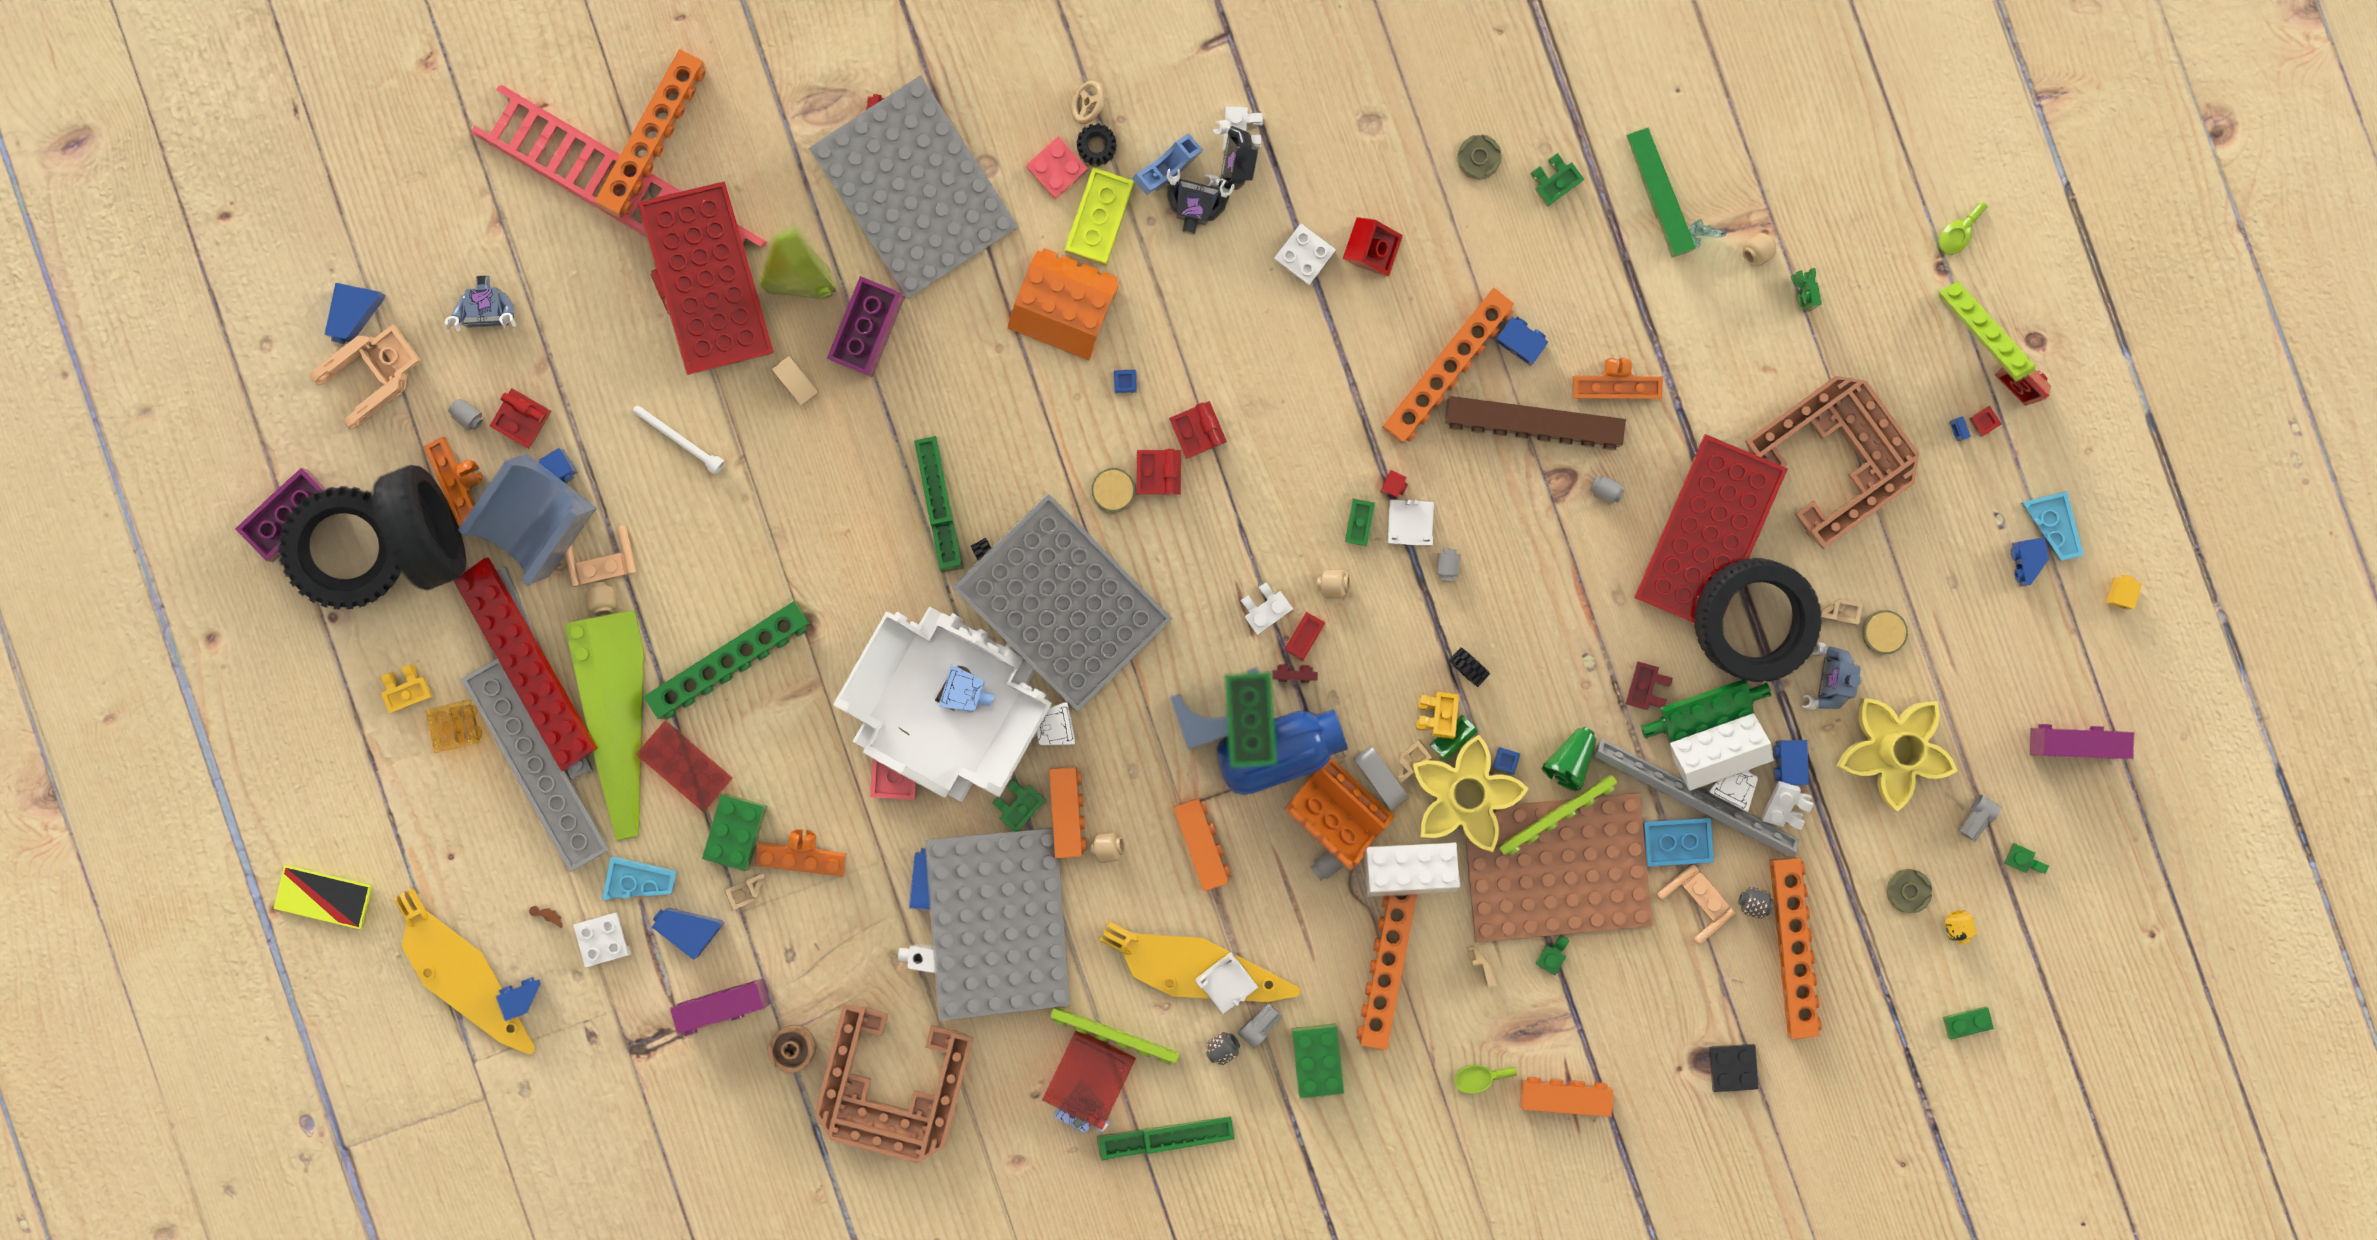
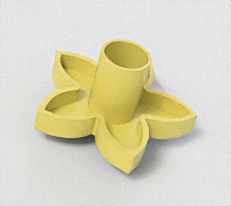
M1860 699L1858 721L1861 730L1868 739L1850 746L1842 754L1836 766L1847 773L1857 776L1878 774L1877 787L1879 794L1892 811L1898 812L1912 797L1916 784L1915 775L1922 778L1939 779L1958 772L1953 759L1944 749L1935 744L1928 743L1939 723L1938 701L1914 704L1904 710L1898 718L1894 710L1878 700Z
M1480 735L1468 741L1456 757L1455 768L1436 760L1423 761L1412 765L1415 778L1420 787L1426 793L1436 798V801L1427 808L1423 815L1420 837H1443L1452 833L1461 825L1465 836L1471 843L1489 852L1494 851L1499 835L1498 821L1493 810H1501L1513 806L1522 799L1529 789L1511 776L1488 775L1491 757L1488 747Z

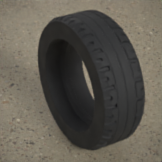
M408 465L380 476L374 483L372 490L374 511L386 546L404 576L415 587L424 590H431L459 579L466 568L464 542L461 532L458 531L459 526L449 503L434 478L424 468L416 465Z
M1764 558L1738 560L1736 563L1733 562L1726 565L1722 570L1714 574L1702 589V594L1699 595L1694 621H1696L1694 625L1695 633L1698 637V643L1712 663L1739 679L1751 682L1778 680L1780 677H1786V675L1797 670L1813 652L1820 636L1819 632L1821 631L1822 623L1819 599L1807 579L1787 565ZM1757 582L1769 583L1781 589L1790 600L1792 623L1789 633L1783 643L1770 654L1763 657L1744 656L1736 652L1724 637L1723 617L1725 609L1731 598L1744 586Z

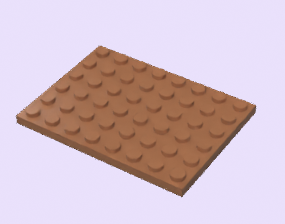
M1640 793L1595 797L1596 801L1586 808L1582 805L1576 809L1577 814L1567 820L1563 817L1557 821L1558 826L1548 832L1546 830L1538 833V839L1529 844L1526 841L1519 845L1520 850L1510 856L1508 853L1503 855L1497 846L1571 799L1514 804L1506 809L1493 810L1499 826L1498 841L1493 852L1478 848L1465 836L1475 942L1653 926Z

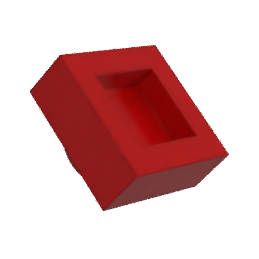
M1990 406L1969 418L1981 437L2002 424Z

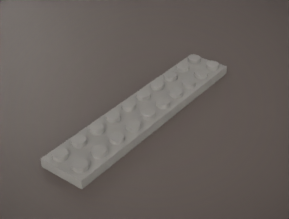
M498 658L462 678L461 681L569 872L609 851V846L566 770L561 772Z

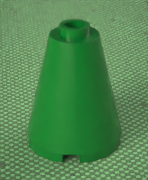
M1586 727L1582 729L1577 728L1543 764L1541 768L1543 773L1550 779L1554 776L1559 780L1557 784L1574 791L1581 789L1597 740L1594 736L1595 733Z

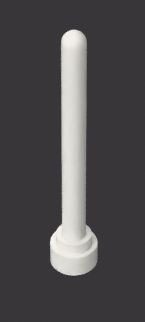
M640 406L633 408V412L703 461L707 470L713 475L718 474L724 466L725 461L719 456H709Z

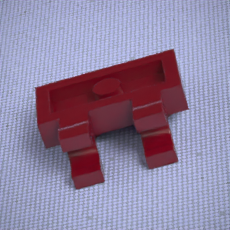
M1637 661L1625 704L1648 710L1649 704L1664 707L1667 699L1652 695L1654 685L1657 683L1669 687L1673 678L1658 674L1659 667Z
M1279 664L1277 670H1272V679H1278V682L1300 680V683H1309L1310 681H1318V672H1313V667H1310V665H1301L1300 671H1291V666H1288V664Z

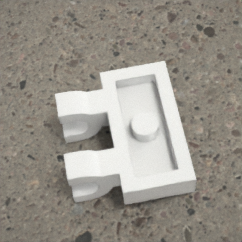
M1226 106L1225 121L1229 122L1230 127L1235 126L1247 131V125L1263 126V114H1248V107ZM1228 133L1224 134L1223 152H1225ZM1251 135L1253 144L1261 148V135Z
M1267 582L1258 587L1267 599L1260 606L1256 607L1249 595L1240 600L1249 612L1244 617L1257 635L1293 610L1282 592L1279 591L1274 594Z
M1778 781L1761 816L1762 821L1781 827L1784 826L1785 822H1788L1792 827L1801 830L1805 823L1801 819L1803 814L1791 810L1795 804L1802 810L1810 812L1813 807V803L1810 802L1811 795L1801 794L1800 787Z

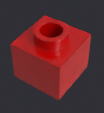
M1390 470L1380 492L1395 499L1398 495L1403 496L1408 486L1405 483L1407 477Z

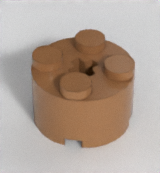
M800 1025L783 1027L774 1034L768 1045L770 1062L786 1073L802 1070L812 1061L816 1052L814 1036L809 1029ZM791 1044L797 1049L794 1054L792 1050L787 1049Z

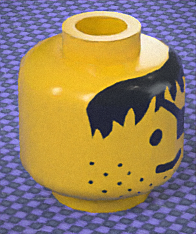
M1966 910L1950 912L1949 916L1944 920L1948 938L1957 941V944L1971 942L1970 938L1977 934L1973 915L1967 913Z

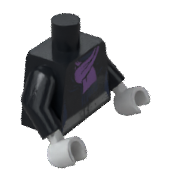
M1225 120L1215 121V123L1220 125V129H1213L1215 134L1228 133L1221 178L1219 179L1218 176L1206 174L1204 177L1210 178L1208 186L1216 188L1219 186L1220 188L1222 182L1226 180L1224 184L1225 189H1230L1232 184H1234V190H1238L1245 184L1246 180L1252 181L1258 149L1253 144L1251 135L1247 131L1235 126L1230 127L1229 122Z
M1170 169L1167 171V198L1171 210L1177 213V218L1185 220L1182 232L1195 235L1197 224L1207 225L1208 221H1214L1225 210L1229 195L1234 190V184H1232L1230 190H1227L1224 187L1225 180L1220 188L1180 179L1179 169L1175 177L1170 175Z

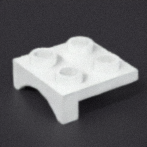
M1300 224L1274 259L1283 265L1288 272H1292L1293 276H1297L1310 285L1324 265L1334 255L1336 249L1303 224Z
M1390 499L1387 544L1433 546L1434 502Z
M617 912L573 925L585 968L631 954L629 945H626Z
M1232 952L1196 978L1197 984L1200 988L1204 989L1222 1014L1234 1005L1238 1006L1240 1001L1243 1002L1249 994L1258 988V985Z

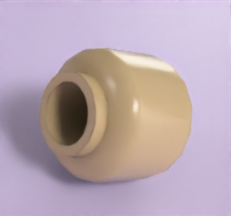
M1764 233L1754 235L1743 246V257L1749 264L1756 266L1763 265L1776 254L1774 238Z
M1343 569L1325 570L1321 577L1317 579V589L1322 591L1325 598H1343L1347 592H1350L1349 574L1346 575Z
M594 583L586 591L588 610L594 613L595 616L610 615L616 608L614 588L606 585V583Z
M1114 832L1098 834L1094 839V843H1091V854L1096 856L1097 860L1101 863L1118 861L1125 852L1124 840Z

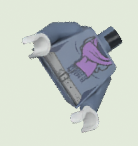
M477 276V288L466 289L465 294L460 297L452 315L445 320L447 330L449 331V328L455 325L457 332L461 329L460 322L461 325L467 328L503 326L506 329L509 322H511L513 327L516 326L514 304L506 293L498 288H490V276Z
M1817 642L1818 651H1813L1811 654H1826L1819 688V700L1809 695H1804L1802 698L1810 700L1807 706L1802 705V707L1808 710H1814L1817 706H1819V709H1839L1848 699L1856 697L1857 688L1861 684V668L1859 665L1854 664V660L1848 651L1831 646L1827 648L1824 643Z

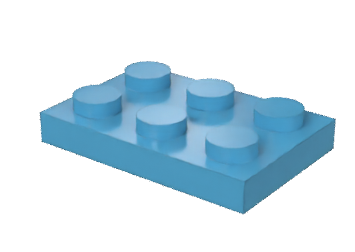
M1711 818L1643 822L1647 867L1714 862Z

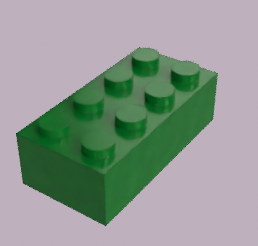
M1271 672L1225 675L1230 767L1277 765Z

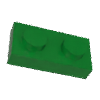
M1353 499L1345 543L1367 546L1375 506L1374 502Z
M1461 715L1457 719L1455 738L1437 737L1430 743V746L1446 761L1473 737L1478 730Z
M1986 1006L1943 1017L1948 1039L1950 1040L1994 1029L1989 1008Z

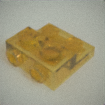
M472 700L455 702L425 710L434 753L481 743L482 729L476 723L475 716H477L478 710L476 705L472 704Z

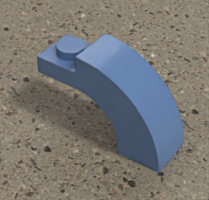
M1187 134L1176 141L1159 159L1138 172L1132 179L1147 196L1154 190L1158 191L1168 183V169H1170L1171 176H1177L1178 169L1181 173L1203 149L1190 134Z

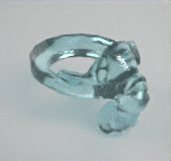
M1701 219L1696 220L1688 228L1697 248L1700 247L1701 239L1696 238V234L1707 237H1725L1727 231L1712 228L1711 225L1704 226Z

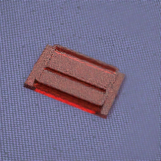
M1075 1030L1042 1101L1102 1130L1136 1058L1089 1034Z

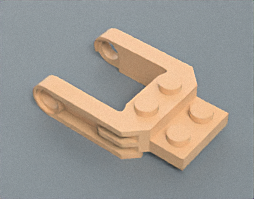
M391 325L375 338L358 335L310 373V377L315 384L321 385L334 377L359 356H362L378 380L384 384L356 406L355 411L343 419L348 429L358 427L404 392L407 381L406 372L421 361L396 325Z

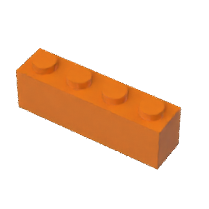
M1077 767L1049 769L1055 858L1082 857L1083 851H1087L1086 838L1081 837V829H1085L1084 816H1080L1079 808L1083 807V793H1078V785H1082L1081 771H1077Z
M1199 798L1174 806L1203 891L1229 883L1228 877H1231L1228 865H1223L1220 857L1224 854L1220 843L1215 844L1213 835H1216L1213 823H1207L1205 817L1206 814H1209L1205 801L1200 802Z
M1528 1077L1527 1080H1521L1519 1106L1522 1110L1611 1117L1613 1089L1607 1087L1608 1084L1603 1082H1594L1593 1086L1585 1085V1081L1572 1080V1084L1563 1083L1562 1079L1551 1078L1550 1082H1543L1539 1077Z

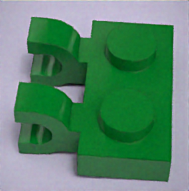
M1558 153L1548 160L1550 165L1557 170V173L1552 177L1548 178L1541 166L1530 173L1534 180L1540 184L1535 190L1547 206H1550L1585 180L1574 164L1570 162L1566 165Z
M1815 268L1805 272L1804 276L1802 270L1797 271L1796 274L1791 276L1793 284L1800 287L1797 301L1799 307H1802L1803 312L1812 311L1822 305L1818 282L1816 283Z
M1012 779L1007 787L1018 798L1009 806L1001 797L997 796L992 804L1003 812L999 819L1013 831H1019L1046 799L1030 785L1023 789Z

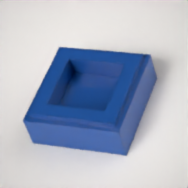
M1114 370L1115 393L1137 392L1136 370Z
M1963 416L1949 422L1956 441L1971 437Z
M1498 747L1492 768L1515 774L1520 753Z

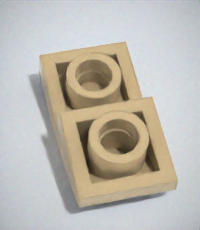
M789 356L771 368L781 384L787 388L800 406L818 393Z

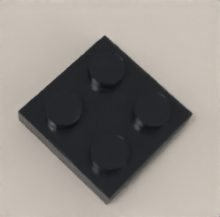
M1755 1044L1709 1047L1713 1092L1758 1089Z

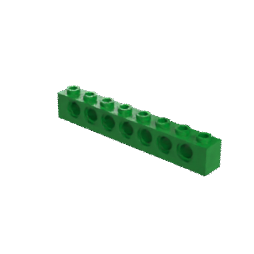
M793 601L643 697L657 719L664 718L668 720L677 714L676 709L681 706L687 708L695 703L694 698L698 695L706 696L715 690L713 686L721 682V684H724L733 678L732 674L736 671L743 672L752 666L750 662L757 658L760 661L771 654L769 650L776 646L779 649L788 644V638L796 635L798 637L808 631L807 626L811 623L798 602ZM783 620H788L790 629L784 633L780 630V623ZM764 632H769L771 634V641L765 645L761 641V636ZM746 644H750L753 648L750 656H745L742 652L743 646ZM727 656H731L734 660L731 668H726L724 665V659ZM710 667L715 671V676L712 680H708L705 677V671ZM691 679L696 683V689L693 692H689L686 688L687 682ZM672 691L677 694V701L674 704L669 703L667 698L668 694Z

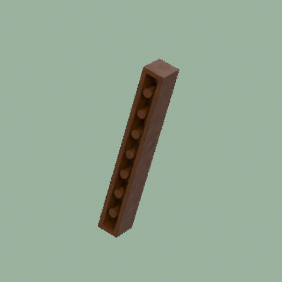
M1449 396L1445 416V425H1450L1449 429L1463 430V427L1472 428L1471 431L1476 433H1485V430L1494 431V435L1506 436L1507 433H1513L1516 438L1528 439L1529 436H1536L1538 441L1550 442L1551 439H1559L1561 444L1572 445L1573 441L1581 442L1583 447H1594L1597 444L1603 445V449L1616 450V447L1623 445L1626 419L1455 396Z

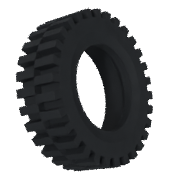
M340 486L339 488L330 487L326 490L315 492L299 503L290 513L282 527L283 531L279 538L281 540L279 553H281L280 563L284 566L283 572L286 577L289 576L291 580L289 583L292 587L296 586L299 589V594L308 596L309 601L313 603L315 601L321 603L320 606L322 607L333 606V609L340 610L341 607H346V610H349L355 606L360 608L366 606L369 602L373 603L380 596H384L401 573L386 546L378 526L372 492L367 490L361 491L357 487L347 488V486ZM335 514H352L365 520L374 529L379 542V552L374 565L366 573L356 578L339 579L327 575L317 567L311 556L310 539L315 527L325 518Z

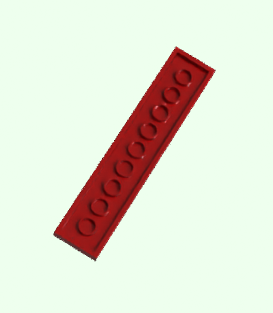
M483 558L464 572L459 579L453 581L561 772L565 771L598 748L490 558Z

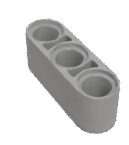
M1372 746L1354 758L1390 811L1409 798Z

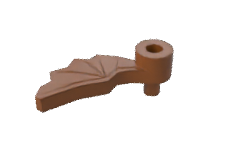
M532 906L529 909L530 915L543 916L546 921L552 922L560 928L563 927L560 921L561 916L557 915L556 910L546 908L539 911L537 906Z

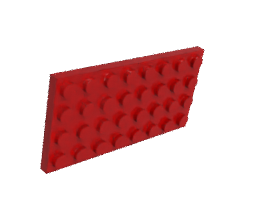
M725 181L639 201L637 203L686 375L773 354V347Z
M1704 434L1634 598L1696 623L1694 621L1696 604L1706 583L1726 565L1750 557L1788 468Z

